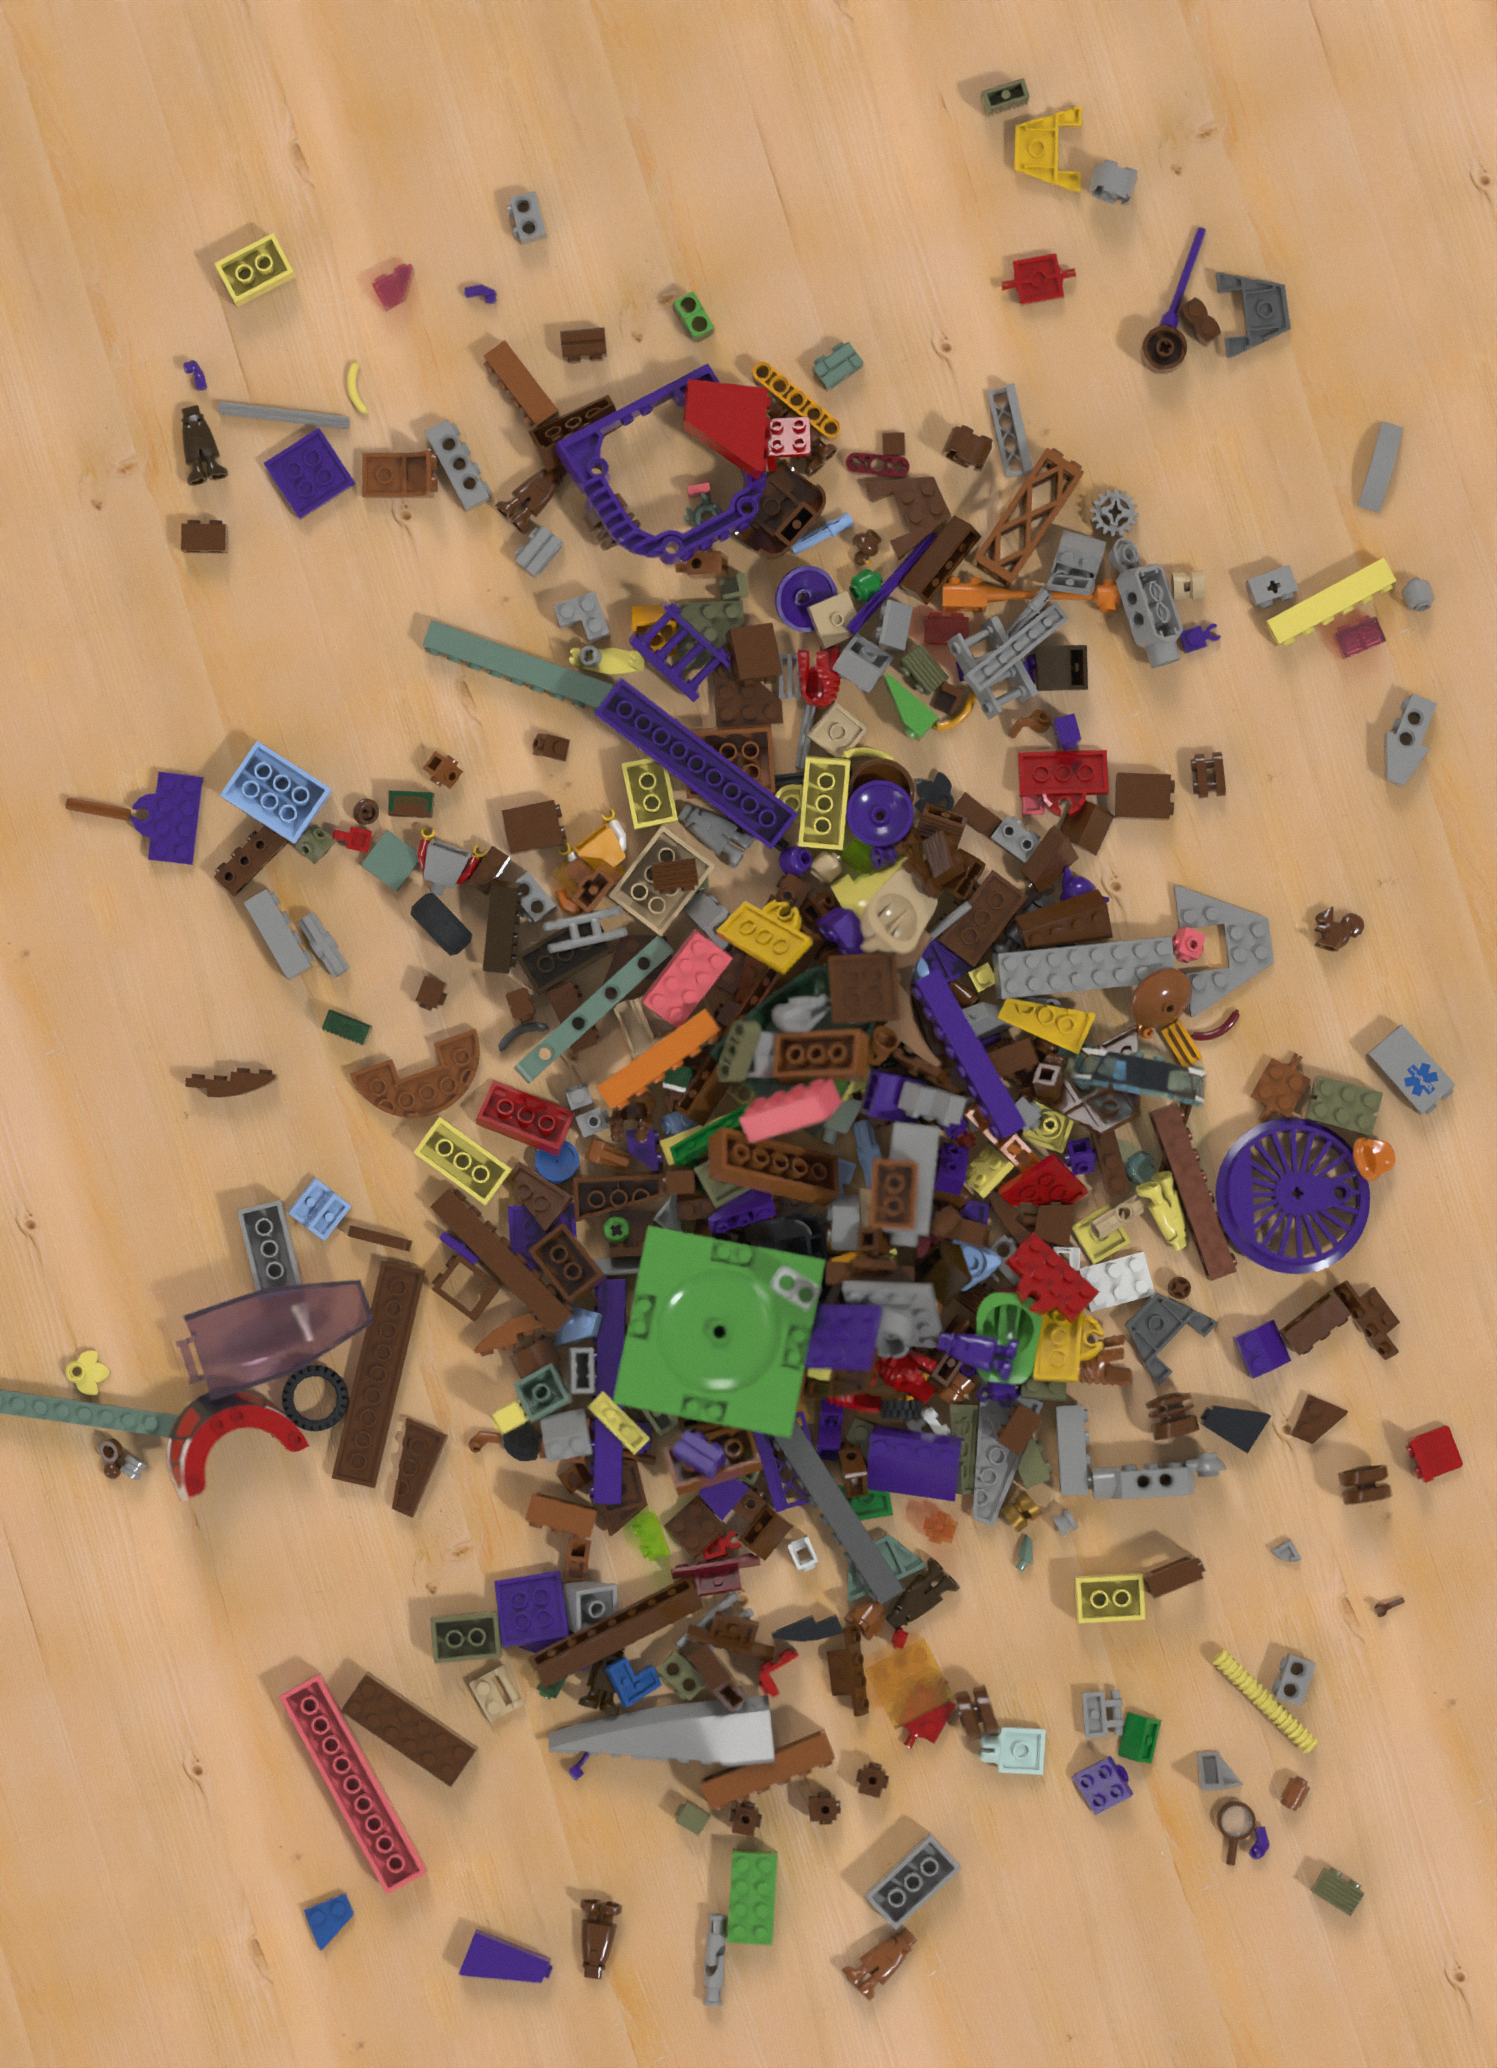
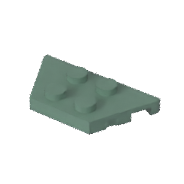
M890 1534L874 1541L898 1580L927 1567L925 1562ZM848 1561L847 1600L850 1603L869 1594L868 1590L871 1588L867 1581L862 1583L856 1574V1571L859 1570L856 1564H850Z

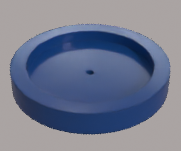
M565 1140L558 1157L538 1149L535 1155V1167L538 1174L549 1182L563 1183L570 1180L576 1174L579 1168V1154L576 1148Z

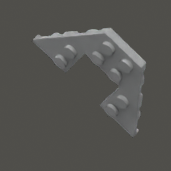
M1174 885L1179 928H1198L1222 924L1224 926L1229 968L1185 973L1193 989L1189 1004L1190 1017L1192 1018L1274 963L1269 920L1261 915Z

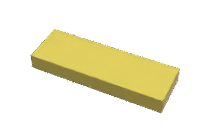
M604 1391L587 1406L634 1455L650 1440L617 1404L613 1403V1400Z

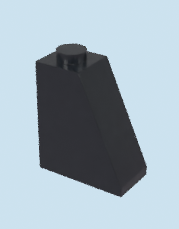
M1212 1405L1210 1409L1206 1407L1201 1414L1200 1419H1202V1422L1200 1424L1248 1454L1271 1415L1265 1412Z

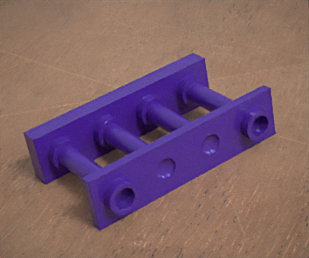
M665 600L662 605L666 612L644 635L641 634L639 636L634 632L629 637V644L691 701L695 702L700 697L698 685L721 662L728 668L731 665L728 659L730 655L722 647L719 649L715 647L680 614L682 611L673 602L669 604ZM674 618L682 627L660 650L657 649L655 651L649 646L651 644L650 641ZM688 633L692 634L698 642L676 665L673 664L671 666L666 661V656ZM706 647L714 657L693 679L687 681L682 676L683 669Z

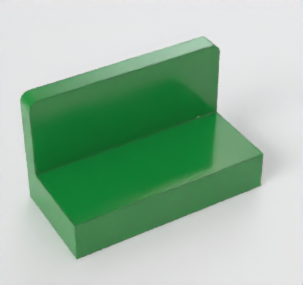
M1128 1712L1118 1756L1136 1762L1152 1764L1161 1720Z

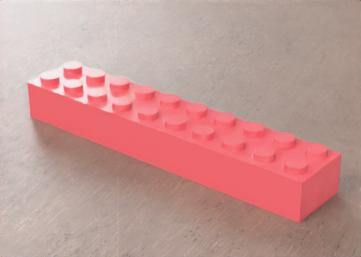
M322 1673L281 1694L279 1697L386 1894L425 1874L428 1870L345 1715L341 1712V1708Z

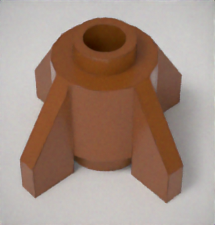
M868 1600L866 1603L849 1611L844 1620L852 1625L854 1624L857 1629L863 1632L865 1638L870 1641L873 1636L877 1637L882 1631L885 1616L884 1606L879 1601Z

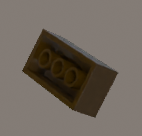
M590 922L577 925L580 938L593 935ZM565 927L516 955V958L537 994L541 995L616 951L610 940L549 953L548 944L571 940L569 927Z

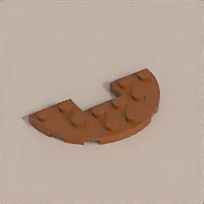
M473 1029L434 1043L441 1063L439 1066L399 1079L393 1059L353 1072L350 1074L360 1093L370 1103L384 1112L406 1118H421L437 1114L455 1104L466 1093L474 1080L480 1057L477 1031Z

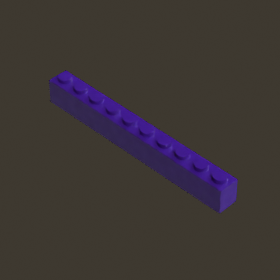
M605 1279L594 1288V1297H598V1306H594V1312L603 1314L598 1334L596 1337H593V1342H597V1351H594V1364H597V1373H594L596 1396H592V1401L602 1391L614 1400L625 1345L627 1280ZM617 1404L624 1411V1405ZM596 1416V1418L591 1419V1431H595V1440H591L592 1454H595V1463L590 1464V1476H594V1485H590V1499H594V1503L622 1504L623 1443Z

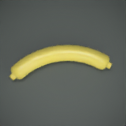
M356 360V362H352L348 372V393L356 409L361 414L365 413L367 415L368 408L361 401L356 388V377L360 368L359 361Z
M865 747L846 750L841 756L842 759L867 756L876 759L893 760V757L885 752Z

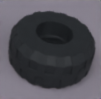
M434 893L425 894L412 906L411 916L450 956L457 955L471 942L473 934Z

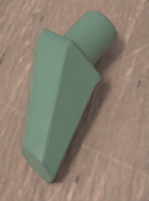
M1026 1534L1018 1555L1021 1559L1016 1565V1568L1022 1572L1028 1563L1033 1564L1032 1539Z

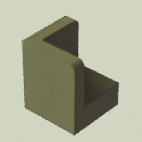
M745 573L736 574V577L719 580L722 601L749 597Z

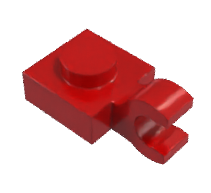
M351 827L348 833L334 829L332 838L347 842L346 849L368 853L373 831Z

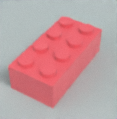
M695 928L641 998L643 1004L678 1029L733 959L731 954Z
M818 1078L807 1086L799 1084L788 1092L780 1090L772 1094V1097L765 1098V1096L756 1098L752 1101L753 1104L745 1109V1113L739 1120L749 1142L752 1143L826 1120L842 1103V1100L832 1078L826 1080Z

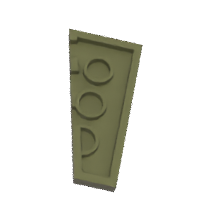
M950 1404L952 1436L963 1438L956 1494H974L979 1405Z

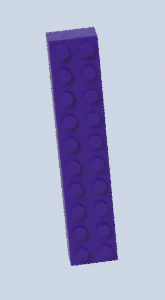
M622 677L617 680L593 713L770 849L775 846L798 816L795 810Z

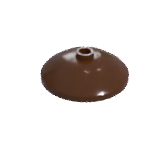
M882 758L869 760L860 765L850 778L848 785L849 800L853 793L862 785L871 781L883 780L901 787L913 803L915 793L913 779L901 764L893 760ZM878 813L876 815V818L878 820H882L884 818V815L882 813Z

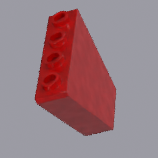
M688 379L685 387L683 429L754 479H760L762 472H766L767 459L764 458V451H767L768 438H765V430L769 429L770 418L766 417V409H770L771 396H767L768 388Z

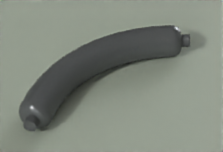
M540 1022L519 1025L501 1039L498 1044L499 1051L505 1050L513 1039L523 1033L530 1031L545 1032L549 1030V1027H547V1024Z

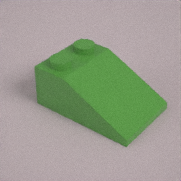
M888 673L885 676L884 683L900 722L905 729L904 734L913 741L915 739L920 741L937 722L938 716Z

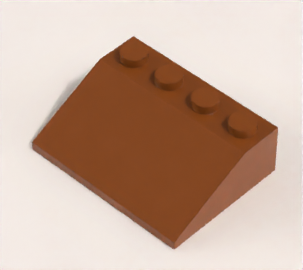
M771 724L689 729L771 793H775ZM686 785L687 799L703 798Z

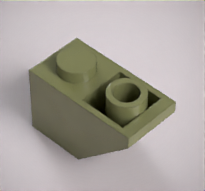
M1033 1437L1027 1443L1017 1467L1025 1489L1050 1480L1049 1474L1053 1473L1048 1460L1043 1461L1040 1453H1043L1044 1450L1040 1441H1035Z

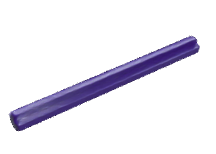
M935 533L928 535L914 548L884 582L881 588L847 624L846 629L854 635L902 582L938 537Z

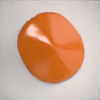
M1360 1137L1354 1143L1353 1160L1360 1175L1365 1180L1372 1182L1377 1180L1381 1174L1393 1168L1395 1165V1153L1392 1146L1386 1141Z

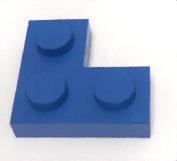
M621 1657L605 1667L623 1707L631 1706L662 1686L652 1665H648L634 1674L627 1657Z

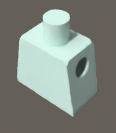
M851 1099L843 1102L828 1119L817 1122L818 1126L825 1128L822 1141L834 1144L838 1132L847 1134L860 1110L862 1101Z

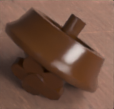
M372 799L360 800L353 810L354 819L361 825L373 823L379 815L378 805Z

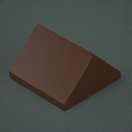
M1085 801L1082 809L1075 815L1069 817L1067 812L1059 830L1068 837L1073 846L1096 856L1115 815L1097 804Z

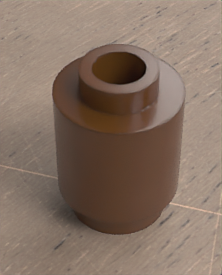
M951 1205L947 1208L943 1207L929 1221L931 1224L929 1229L936 1237L941 1235L945 1238L960 1223L959 1220L962 1216Z

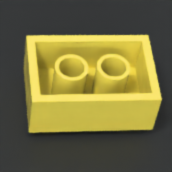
M274 233L214 263L237 307L296 277Z
M652 758L621 763L635 831L677 823L678 817L668 770Z
M1142 1573L1074 1576L1076 1619L1078 1623L1146 1620Z

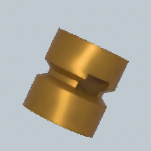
M1026 1491L1015 1498V1503L1010 1502L1001 1509L1017 1532H1020L1028 1525V1520L1034 1521L1043 1514Z

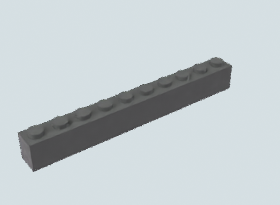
M796 1419L792 1438L773 1435L775 1438L772 1439V1442L778 1451L782 1449L787 1456L784 1458L785 1463L790 1470L794 1468L799 1476L796 1477L799 1485L802 1489L806 1487L811 1495L807 1496L814 1508L819 1506L822 1514L820 1517L826 1527L831 1525L835 1531L832 1536L838 1545L843 1544L847 1550L844 1552L845 1557L850 1564L855 1563L859 1570L856 1571L859 1579L862 1583L867 1581L871 1588L868 1592L874 1602L879 1600L882 1605L904 1591L901 1583Z

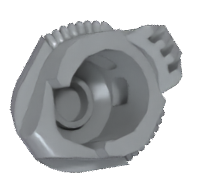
M825 994L818 998L801 997L789 999V1004L777 1006L773 1010V1022L778 1029L785 1033L808 1032L830 1009L828 1004L831 1002V999Z

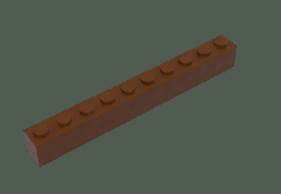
M802 924L799 932L810 937L813 944L784 974L767 965L674 1107L684 1116L704 1127L732 1082L720 1081L717 1076V1067L733 1023L735 1021H755L759 1023L761 1032H766L773 1021V1010L777 1006L784 1005L826 941Z

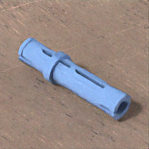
M847 512L832 521H826V524L803 535L792 547V551L797 555L831 536H837V533L854 525L851 516Z

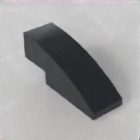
M837 1614L819 1622H815L813 1615H810L771 1632L774 1639L800 1642L820 1640L844 1633Z

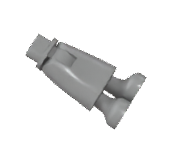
M689 804L684 807L678 817L711 850L718 855L722 852L726 853L729 867L736 869L745 852L729 843L730 840H733L742 849L747 851L756 839L749 832L745 834L737 832L738 826L727 819L702 810L699 807L694 808Z

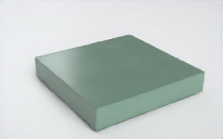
M386 830L361 866L397 892L418 864V852Z

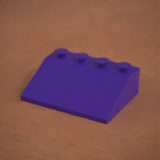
M874 1425L870 1436L868 1454V1489L955 1502L963 1438Z

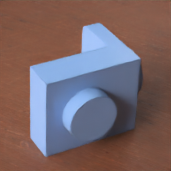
M679 1111L660 1118L662 1131L666 1134L667 1138L699 1126V1124L687 1118Z

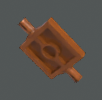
M1294 1053L1289 1064H1284L1271 1058L1250 1096L1264 1107L1258 1118L1260 1121L1266 1113L1262 1122H1267L1272 1112L1280 1113L1290 1118L1311 1080L1296 1069L1303 1059L1302 1056H1299L1295 1063L1298 1054Z

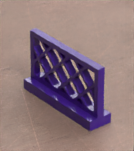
M804 1411L798 1412L795 1418L801 1417L802 1430H804L805 1435L812 1444ZM753 1431L775 1512L810 1503L808 1498L801 1499L803 1495L809 1496L805 1492L807 1488L805 1487L803 1490H800L791 1484L797 1474L794 1468L792 1470L795 1472L789 1483L780 1478L779 1472L783 1465L788 1466L784 1460L781 1461L774 1457L775 1445L772 1447L770 1440L774 1438L766 1433ZM776 1461L781 1463L779 1469L777 1468ZM782 1483L787 1485L785 1490H783ZM789 1487L801 1493L797 1501L787 1503L785 1494Z

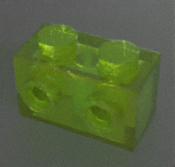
M656 1510L636 1517L632 1528L635 1536H640L643 1545L640 1546L643 1557H648L651 1562L670 1555L671 1550Z

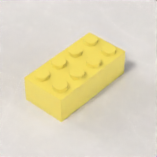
M806 756L798 846L843 850L850 759Z
M442 1117L438 1118L414 1151L415 1155L484 1205H488L513 1170Z

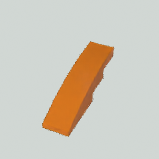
M976 1100L963 1112L1021 1172L1026 1171L1041 1161L1015 1133L1001 1140L993 1137L989 1131L987 1119L983 1118L977 1109L979 1105Z

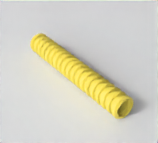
M1226 1649L1220 1651L1212 1660V1664L1217 1665L1218 1670L1222 1669V1674H1227V1678L1229 1680L1232 1679V1683L1234 1685L1237 1684V1688L1239 1690L1242 1689V1693L1244 1695L1247 1694V1698L1249 1700L1252 1699V1703L1254 1705L1257 1704V1708L1262 1709V1713L1267 1714V1718L1272 1719L1273 1724L1277 1723V1727L1279 1729L1282 1728V1732L1284 1734L1287 1733V1737L1289 1739L1292 1738V1742L1294 1744L1297 1743V1747L1299 1749L1302 1748L1304 1754L1310 1752L1317 1744L1318 1739L1316 1737L1313 1738V1734L1311 1732L1308 1733V1729L1303 1728L1302 1723L1298 1724V1719H1293V1715L1291 1713L1288 1714V1710L1286 1708L1283 1709V1705L1281 1703L1278 1704V1700L1276 1698L1273 1699V1695L1271 1693L1268 1694V1690L1266 1688L1263 1689V1685L1261 1683L1258 1684V1680L1256 1678L1253 1679V1675L1248 1674L1247 1669L1243 1670V1666L1241 1664L1238 1665V1661L1236 1659L1233 1660V1656L1231 1654L1228 1655Z

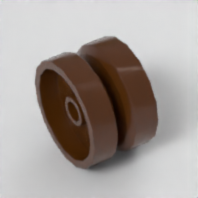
M1366 1465L1338 1473L1340 1485L1345 1487L1355 1486L1342 1492L1344 1505L1367 1503L1392 1496L1389 1484L1376 1483L1385 1480L1389 1476L1387 1465Z
M985 1684L973 1688V1695L976 1701L973 1703L966 1690L955 1693L958 1704L957 1711L962 1727L966 1729L969 1741L980 1738L981 1731L978 1723L981 1722L988 1735L999 1732Z

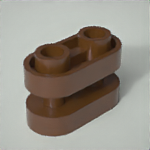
M1213 752L1212 759L1205 760L1204 753L1194 754V759H1190L1191 772L1196 774V781H1193L1194 794H1198V798H1208V791L1215 790L1216 797L1226 796L1222 752ZM1213 768L1214 781L1207 782L1206 769Z

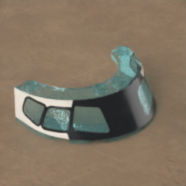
M1083 1044L1079 1054H1075L1070 1077L1071 1083L1108 1087L1109 1083L1113 1084V1089L1168 1100H1174L1177 1097L1176 1102L1197 1108L1204 1107L1207 1072H1204V1067L1191 1065L1190 1068L1166 1062L1167 1058L1153 1056V1059L1144 1058V1053L1131 1051V1055L1098 1050L1095 1049L1096 1046Z

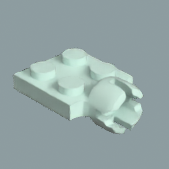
M1000 1727V1732L996 1736H981L979 1745H982V1748H991V1750L979 1749V1758L983 1762L996 1763L999 1773L1043 1775L1046 1730Z

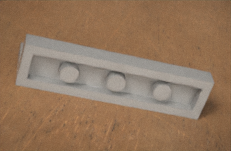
M1014 383L1005 385V388L987 391L1006 478L1031 473L1033 466ZM1005 393L1007 403L1002 409L994 403L993 396ZM1007 406H1008V408H1009V412H1010V413H1008L1007 411H1005V409L1007 408ZM996 409L1000 411V414L998 415V417H997ZM1002 414L1011 418L1012 424L1008 430L999 425L998 420ZM1012 427H1013V430H1014V434H1012V433L1010 432V430L1012 429ZM1001 431H1003V432L1005 433V435L1003 436V438H1002V435H1001ZM1007 435L1016 440L1017 445L1013 451L1004 447L1003 441ZM1017 448H1018L1019 456L1015 454ZM1005 452H1007L1008 454H1010V456H1009L1008 459H1007V457H1006V453H1005ZM1012 456L1021 462L1022 470L1009 471L1008 462Z

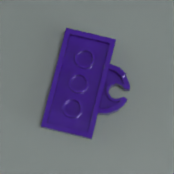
M158 771L156 793L140 797L133 805V810L137 811L145 808L149 812L148 818L143 821L138 820L136 817H131L135 829L143 836L150 838L148 860L193 865L203 777Z

